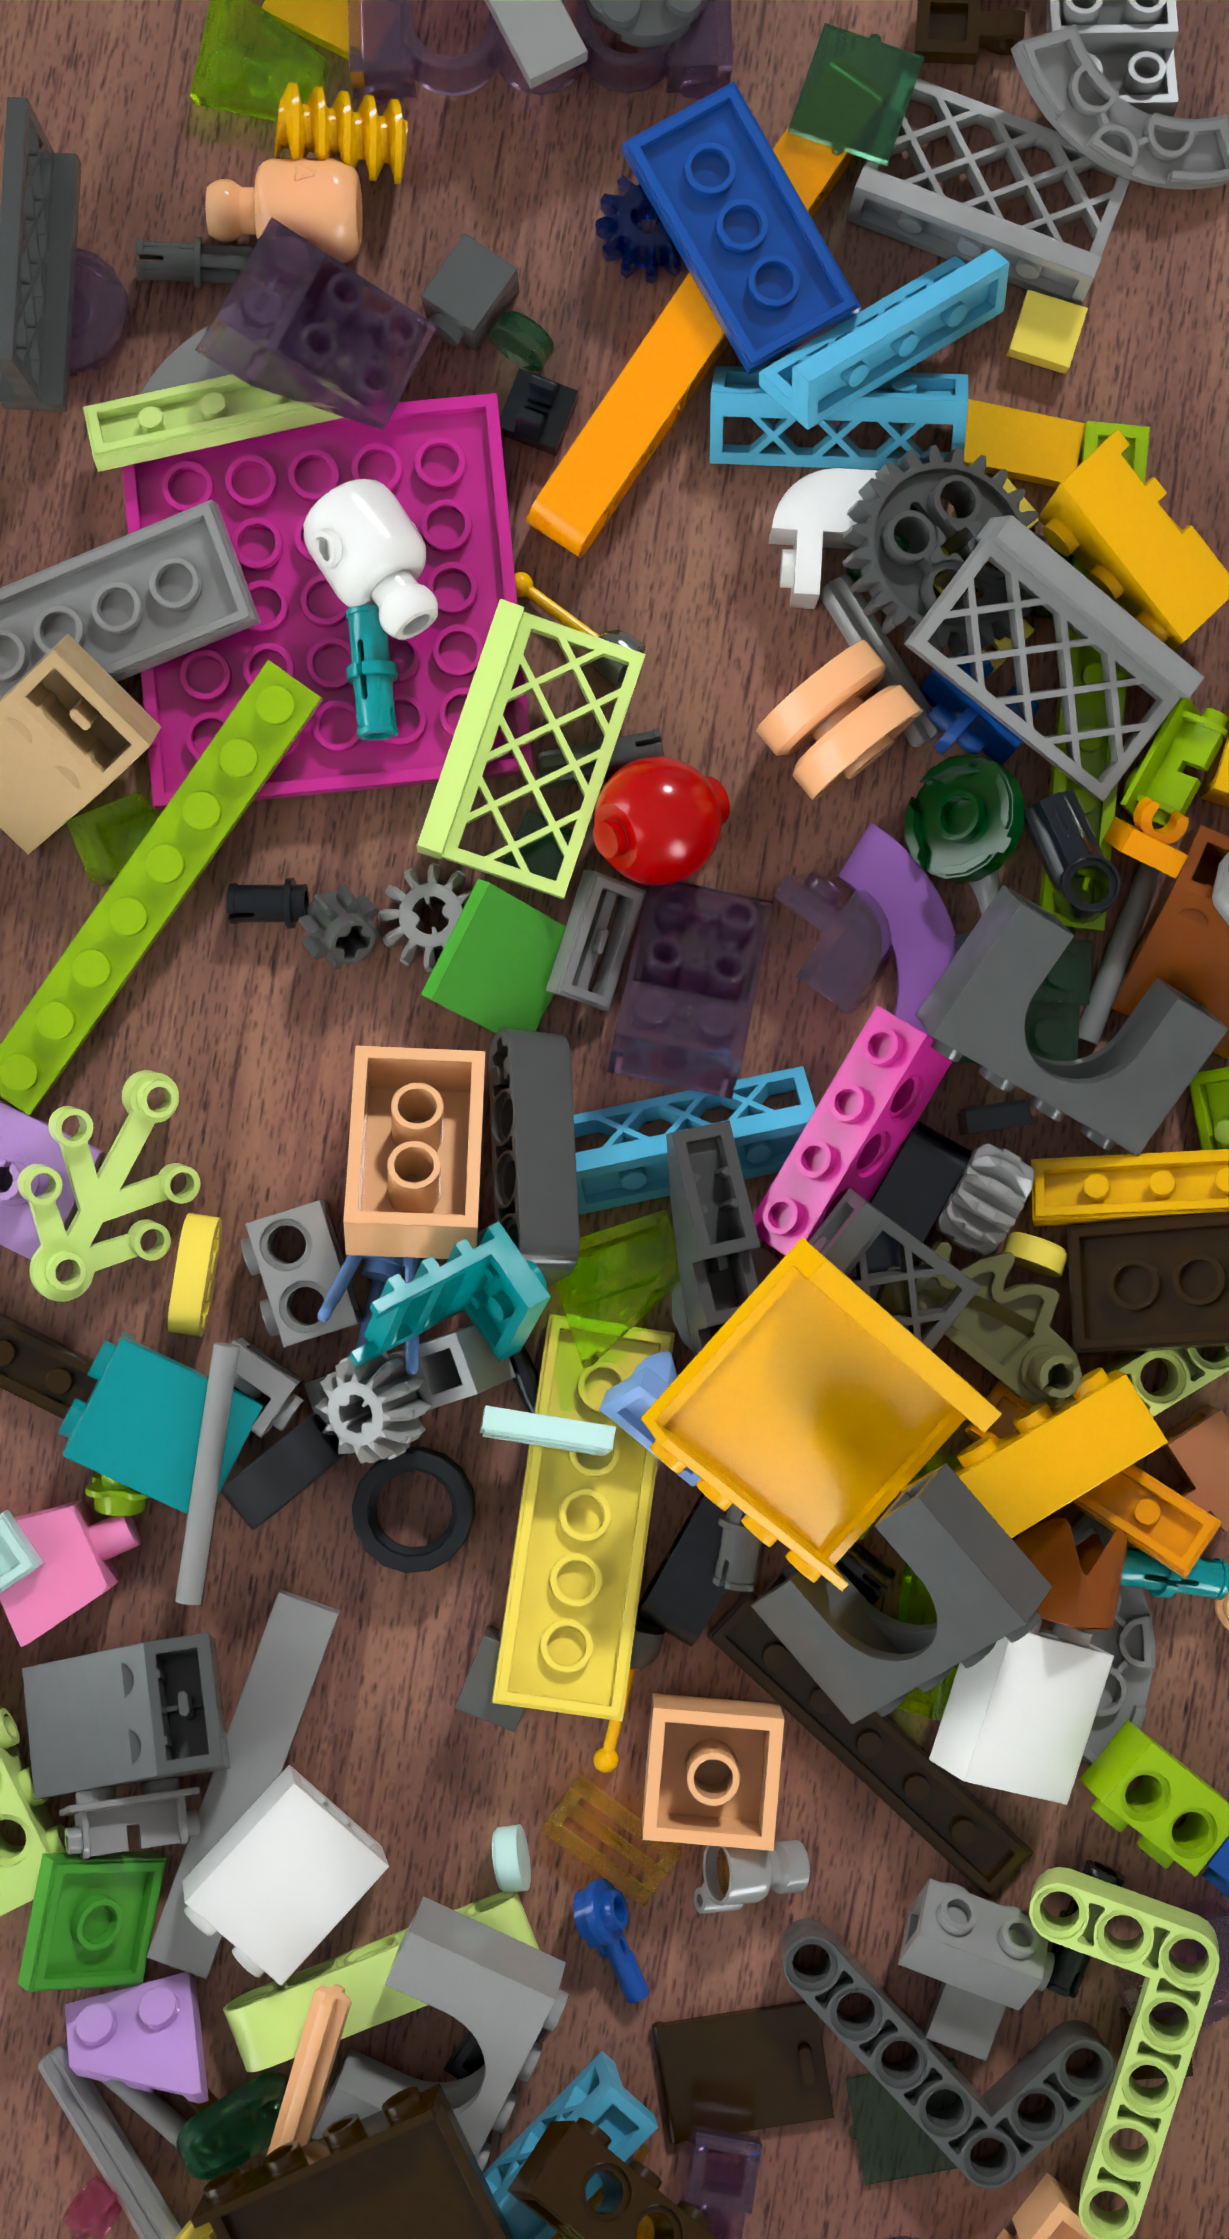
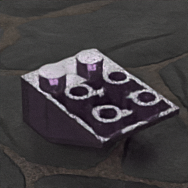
M271 217L249 251L195 350L250 386L383 430L437 326Z
M684 882L647 886L607 1072L732 1099L743 1061L773 901Z

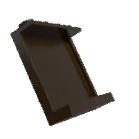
M440 2083L422 2092H419L418 2087L406 2088L387 2099L383 2103L381 2111L361 2120L358 2114L345 2116L328 2126L323 2131L322 2138L302 2147L298 2141L286 2143L268 2154L263 2160V2165L242 2174L239 2168L221 2173L205 2185L203 2189L204 2194L190 2219L195 2229L210 2222L217 2239H514Z

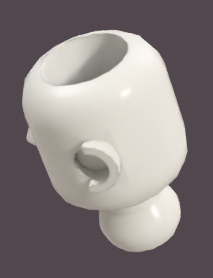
M356 479L345 482L322 496L310 509L303 524L304 542L310 555L337 597L349 608L376 604L379 608L381 627L386 633L398 640L413 638L426 630L438 616V602L435 595L426 586L417 583V579L426 564V545L416 525L410 520L396 496L384 484L370 479Z

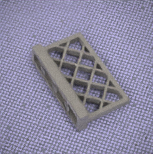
M903 72L866 165L863 166L855 186L846 221L947 260L956 255L966 264L993 248L1010 262L1007 283L1081 306L1095 278L1102 259V253L1130 179L1121 177L1101 167L1080 153L1055 130ZM907 98L932 107L939 122L913 132L902 111ZM975 124L991 131L998 145L971 154L960 130ZM896 129L899 137L890 140L894 130ZM947 136L958 160L931 169L920 145ZM1031 147L1042 149L1049 153L1056 167L1030 177L1018 152ZM907 151L918 175L901 180L880 172L878 169L882 159ZM1005 158L1016 183L990 192L979 167ZM1094 169L1117 179L1112 191L1089 199L1077 174ZM965 173L977 198L961 203L945 197L939 182ZM1063 180L1075 205L1049 215L1037 190ZM1023 195L1036 220L1022 226L1003 218L997 205ZM1105 209L1100 221L1096 212ZM1082 218L1093 239L1090 250L1086 251L1063 242L1056 227Z
M1013 515L990 518L975 538L979 542L904 645L1092 798L1103 802L1179 699L1190 698L1205 677ZM988 560L1005 574L1008 602L977 606L974 578ZM1019 586L1033 598L1021 600ZM963 596L964 608L951 610L959 598ZM1042 605L1053 614L1056 642L1025 646L1022 608ZM1008 610L1012 648L981 653L977 614ZM965 616L969 655L947 658L933 647L928 640L944 619ZM1068 627L1081 638L1069 640ZM1090 645L1101 654L1103 682L1073 686L1070 648ZM1057 650L1060 688L1030 692L1026 654ZM1013 657L1017 694L995 697L985 689L982 661ZM970 663L971 677L957 665ZM1116 667L1129 678L1117 679ZM1138 685L1152 696L1155 702L1140 722L1121 725L1118 688ZM1104 690L1108 727L1078 731L1074 694ZM1061 696L1065 733L1042 736L1033 727L1031 701ZM1018 703L1019 716L1009 709L1006 704ZM1132 732L1123 744L1122 733ZM1108 736L1111 761L1096 780L1081 767L1079 740ZM1066 742L1067 755L1053 744Z

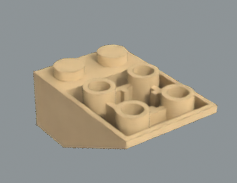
M68 633L0 699V828L28 855L122 774L151 746L161 729V726Z

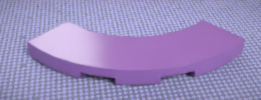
M870 822L836 879L863 900L873 912L890 941L897 970V990L893 1015L930 1035L915 1014L959 951L957 938L941 896L926 872L894 838Z

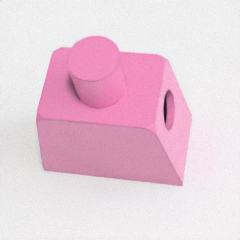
M79 1500L14 1517L44 1562V1564L0 1593V1602L20 1647L31 1643L120 1581L112 1558L141 1545L138 1529L131 1516H110L96 1523L86 1501Z

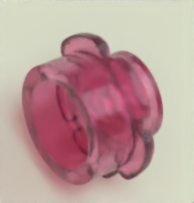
M97 2176L88 2181L79 2191L63 2216L62 2221L75 2231L73 2239H86L89 2235L95 2239L102 2238L121 2213L122 2208L116 2202L118 2195L115 2191L112 2192L109 2186Z

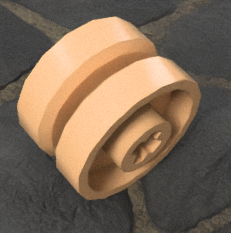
M861 640L850 646L812 674L779 703L759 724L756 730L776 756L793 754L815 739L817 741L798 760L792 775L812 801L819 799L847 778H853L873 763L894 744V739L915 721L923 711L903 685L888 686L864 702L862 700L883 678L887 666L866 640Z

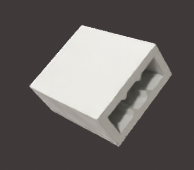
M1041 1619L1028 1634L1016 1642L1011 1643L1006 1637L998 1640L990 1653L974 1666L965 1668L961 1662L959 1663L929 1760L964 1782L1067 1805L1114 1655L1090 1644L1093 1633L1090 1631L1075 1629L1058 1623L1054 1624L1052 1631L1040 1628L1043 1621Z
M288 1765L182 1881L184 1902L187 1905L184 1912L189 1920L206 1935L212 1937L218 1931L235 1946L232 1949L234 1957L248 1972L258 1978L266 1972L282 1986L389 1868V1864L382 1846L293 1767Z

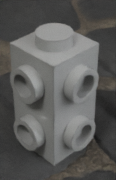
M929 1878L908 1909L898 1965L1019 2011L1035 1990L1042 1992L1047 1987L1052 1975L1055 1956L1054 1953L1047 1951L1049 1940L1042 1937L1036 1931L1030 1916L1025 1911L1013 1906H1002L975 1896L957 1884L941 1883Z

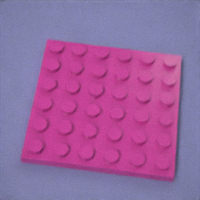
M497 393L346 407L348 417L122 467L128 534L212 499L218 504L261 623L141 672L144 710L161 726L156 738L148 748L152 802L156 810L165 809L268 660L324 700L253 801L438 783L499 600L503 599L518 605ZM356 479L376 480L384 484L396 496L410 520L416 525L426 545V564L417 579V583L426 586L432 591L438 602V616L436 620L422 633L406 640H398L388 634L390 660L397 664L398 679L393 681V698L398 736L381 741H364L362 738H357L354 687L347 682L346 667L351 664L348 620L346 619V610L349 607L337 597L310 555L304 542L303 524L313 505L333 488ZM520 667L512 690L525 684V677ZM527 694L508 702L503 714L514 739L530 732ZM500 728L491 751L507 744ZM530 742L519 749L531 773L534 774ZM509 752L487 763L482 777L483 779L522 775L512 752Z

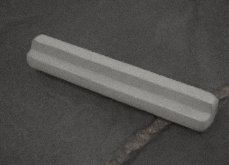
M842 575L835 578L821 589L820 599L849 646L861 640H866L887 665L883 678L875 686L877 691L879 692L888 686L903 685L923 709L918 718L903 733L913 747L926 744L941 732V729L926 717L932 710L931 706L887 635L881 632L882 627L874 614L866 616L863 613L867 603L860 592H851L850 587L854 584L851 577Z

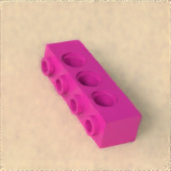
M878 1005L876 1006L753 1215L759 1239L786 1256L802 1237L808 1242L849 1188L870 1202L953 1062L931 1047L935 1038Z

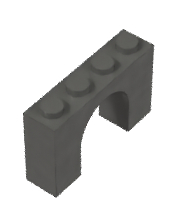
M1003 885L915 1015L928 1031L929 1036L935 1038L931 1047L944 1057L957 1063L963 1055L981 1065L978 1069L980 1075L996 1087L1010 1093L1016 1085L1032 1094L1029 1099L1030 1103L1050 1118L1061 1122L1068 1115L1082 1123L1080 1131L1102 1148L1112 1151L1115 1145L1118 1144L1138 1156L1226 1034L1228 1028L1205 1006L1156 978L1120 1031L1100 1050L1086 1057L1070 1061H1054L1033 1054L1028 1050L1024 1031L1028 1006L1037 989L1074 935L1055 915Z
M947 1463L903 1490L875 1525L878 1531L927 1588L935 1605L937 1623L927 1625L910 1624L884 1614L861 1595L836 1564L834 1567L849 1584L843 1592L822 1575L815 1583L811 1582L790 1564L779 1571L751 1605L851 1724L856 1723L875 1711L880 1717L888 1715L908 1697L911 1690L918 1687L922 1693L930 1691L947 1677L953 1666L960 1662L965 1668L974 1666L990 1653L998 1640L1006 1637L1011 1643L1016 1642L1028 1634L1041 1620L1042 1616L1037 1609L1051 1590L1052 1585Z

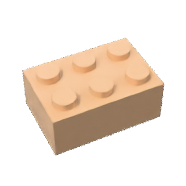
M355 1046L343 1221L346 1255L429 1258L433 1256L435 1259H448L454 1245L464 1239L468 1240L473 1249L477 1247L485 1051Z

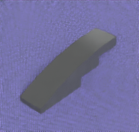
M730 1120L666 1134L670 1201L677 1262L694 1356L703 1349L759 1286L750 1250L759 1248L760 1242Z

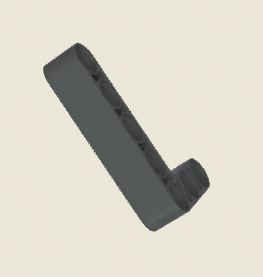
M810 1918L800 1919L788 1925L781 1935L779 1943L780 1957L784 1975L791 1987L967 2179L978 2187L985 2189L1001 2188L1013 2180L1095 2103L1113 2083L1115 2074L1114 2060L1096 2029L1086 2022L1071 2020L1056 2026L982 2095L932 2040L925 2038L924 2032L826 1925ZM804 1945H819L827 1951L823 1961L815 1967H800L793 1961L797 1950ZM858 1992L870 1998L866 2009L857 2015H846L837 2009L838 2003L849 1993ZM905 2041L913 2045L912 2053L902 2062L892 2063L882 2058L884 2049L892 2042ZM1087 2048L1095 2051L1093 2060L1085 2068L1072 2070L1065 2067L1068 2057L1077 2049ZM947 2089L957 2093L954 2103L944 2110H934L926 2106L928 2098L938 2090ZM1041 2093L1048 2096L1046 2104L1038 2112L1026 2114L1018 2111L1020 2102L1029 2094ZM994 2138L1000 2141L998 2150L989 2157L979 2158L970 2154L975 2143L981 2139Z

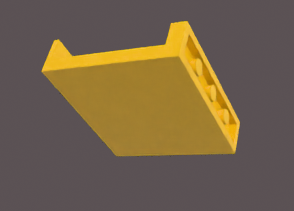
M802 1237L640 1419L656 1439L649 1448L664 1464L677 1474H681L686 1467L691 1469L701 1477L696 1483L698 1489L723 1511H726L732 1504L737 1506L746 1514L741 1519V1522L761 1542L771 1547L779 1540L790 1549L785 1555L787 1560L807 1579L815 1583L822 1575L843 1592L849 1584L834 1567L835 1564L901 1492L900 1490L913 1479L966 1418L985 1433L1002 1413Z

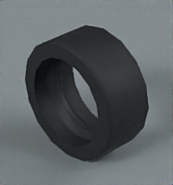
M315 1413L300 1423L222 1489L221 1493L250 1529L255 1530L346 1455L338 1454L339 1439L335 1434H322L327 1424L319 1414Z
M425 1447L407 1448L404 1454L391 1460L386 1458L376 1461L358 1483L352 1502L353 1527L364 1550L381 1565L404 1573L431 1571L451 1560L467 1541L476 1514L474 1489L463 1468L445 1453ZM419 1471L432 1475L444 1485L451 1498L452 1516L448 1528L439 1539L426 1546L408 1547L396 1543L384 1533L377 1518L376 1504L380 1491L390 1479L401 1473Z

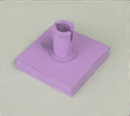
M0 1100V1245L31 1260L33 1254L41 1246L29 1202L21 1196L17 1187L18 1177L22 1170L31 1164H43L59 1173L63 1187L60 1196L56 1200V1204L65 1230H67L77 1210V1205L60 1144L51 1137L48 1123L32 1115L28 1116L20 1109ZM62 1131L65 1138L73 1137L72 1135ZM88 1144L95 1170H97L105 1152ZM45 1173L38 1174L31 1182V1191L34 1196L41 1195L48 1189L49 1178Z

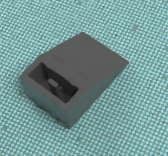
M209 1632L143 1642L22 1668L35 1800L75 1794L76 1792L91 1789L119 1787L231 1769L216 1639Z

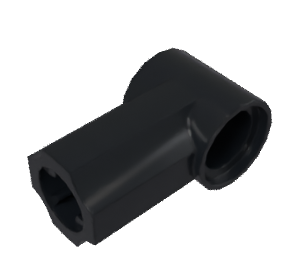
M1074 790L1058 792L1025 809L1024 826L1054 888L1053 898L1055 907L1063 917L1071 922L1087 923L1095 921L1110 908L1118 897L1121 880L1116 867L1104 857ZM1085 875L1095 879L1101 887V901L1089 904L1077 899L1072 892V878Z

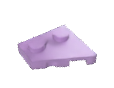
M183 1972L65 2004L69 2067L77 2076L103 2082L112 2079L122 2081L129 2088L151 2093L153 2089L183 2095L188 2101L195 2103L209 2101L197 1984L191 1973Z

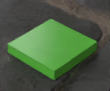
M478 879L421 995L494 1034H497L501 1028L536 1031L554 996L553 993L545 990L566 926L490 882Z
M126 1851L94 1856L82 1860L79 1853L72 1855L67 1853H43L17 1984L28 1992L142 1984L167 1857L157 1851Z

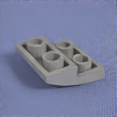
M1046 0V33L1076 24L1082 42L1101 73L1118 89V96L1148 114L1152 115L1157 112L1174 117L1178 105L1174 45L1179 32L1176 0Z

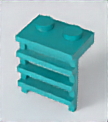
M497 1222L487 1228L480 1245L475 1249L472 1248L467 1239L456 1243L446 1264L439 1266L433 1256L421 1261L413 1281L406 1284L399 1273L388 1278L380 1298L373 1301L370 1305L373 1314L364 1333L369 1343L352 1351L349 1358L357 1368L465 1310L498 1361L501 1362L522 1350L551 1296L547 1292L546 1280L534 1262L525 1260L500 1222Z

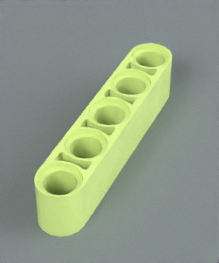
M499 1892L454 1910L539 1950L517 1892L506 1894ZM407 1929L295 1972L282 1986L273 1981L250 1990L227 2003L223 2011L246 2071H261L295 2058L314 1991L321 1985L332 1987L334 1984L341 1985L345 1988V1995L351 1999L352 2003L341 2039L427 2006L428 2004L385 1985L397 1950Z

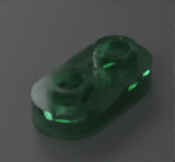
M267 2072L258 2075L191 2117L181 2128L176 2141L177 2152L188 2174L199 2180H212L225 2171L237 2168L268 2148L289 2076L281 2072Z

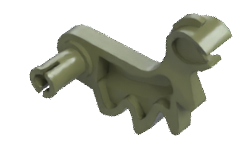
M937 1241L931 1249L949 1262L952 1247L948 1242ZM1011 1252L981 1256L962 1266L959 1270L981 1287L943 1336L1017 1397L1033 1405L1047 1402L1049 1406L1063 1402L1067 1397L1074 1394L1082 1381V1373L1076 1353L1050 1327L1060 1297L1059 1293L1055 1289L1035 1283L1016 1284L1004 1289L1005 1278L1015 1261V1256ZM922 1260L920 1265H925L928 1263ZM893 1266V1267L888 1268L887 1271H889V1270H895V1269H901V1268H900V1267ZM942 1274L916 1278L918 1311L941 1307L957 1285ZM903 1281L881 1284L876 1302L891 1315L907 1313ZM929 1322L920 1323V1330H923Z

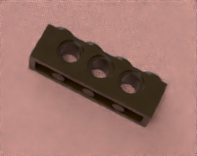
M578 2118L576 2122L551 2121L507 2190L565 2239H637L638 2225L646 2215L653 2223L654 2239H717L709 2232L713 2223L704 2213L685 2201L680 2200L677 2205L658 2190L662 2181L653 2171L633 2159H629L627 2164L608 2149L612 2142L611 2138L598 2126L584 2118ZM594 2173L601 2178L604 2185L603 2200L595 2210L589 2206L585 2196L587 2182Z

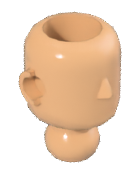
M291 158L268 159L258 167L254 187H241L229 179H219L207 186L206 222L208 233L212 238L223 243L234 242L243 235H256L261 252L267 259L278 264L296 265L307 269L315 268L319 265L346 264L359 253L362 242L363 211L359 175L353 166L347 165L341 159L328 158L327 160H317L316 158H302L301 160H292Z

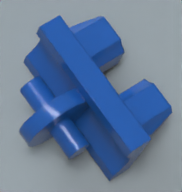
M968 650L960 656L969 655ZM991 660L982 661L984 681L994 670ZM970 663L957 665L971 677ZM934 668L919 687L927 702L933 707L926 717L944 732L942 737L933 746L941 755H944L954 743H957L968 754L977 755L982 750L994 762L1003 765L1022 744L1023 741ZM1013 686L1005 696L1016 695V687ZM1036 700L1031 701L1032 717L1035 716L1039 708V703ZM1018 703L1006 704L1009 709L1019 716Z

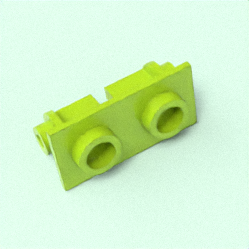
M1180 698L1155 731L1154 741L1141 766L1136 767L1126 781L1124 797L1120 804L1133 818L1136 805L1147 796L1160 803L1152 819L1154 828L1160 829L1164 827L1174 810L1185 815L1201 782L1198 778L1184 774L1183 771L1186 765L1208 772L1219 749L1228 736L1229 732L1224 727L1229 718L1213 708H1206L1201 715L1189 698Z

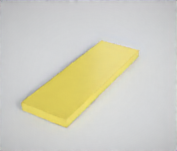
M553 1314L548 1315L534 1413L615 1426L613 1450L605 1456L529 1444L491 1703L623 1721L658 1458L601 1412L599 1408L606 1391L629 1378L638 1364L648 1356L663 1351H671L672 1354L675 1333Z

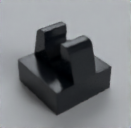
M519 368L500 416L501 435L556 456L579 399L578 390Z

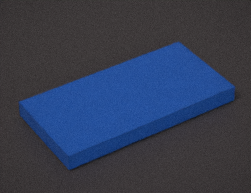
M734 81L622 143V154L748 375L859 313L861 308L859 301Z

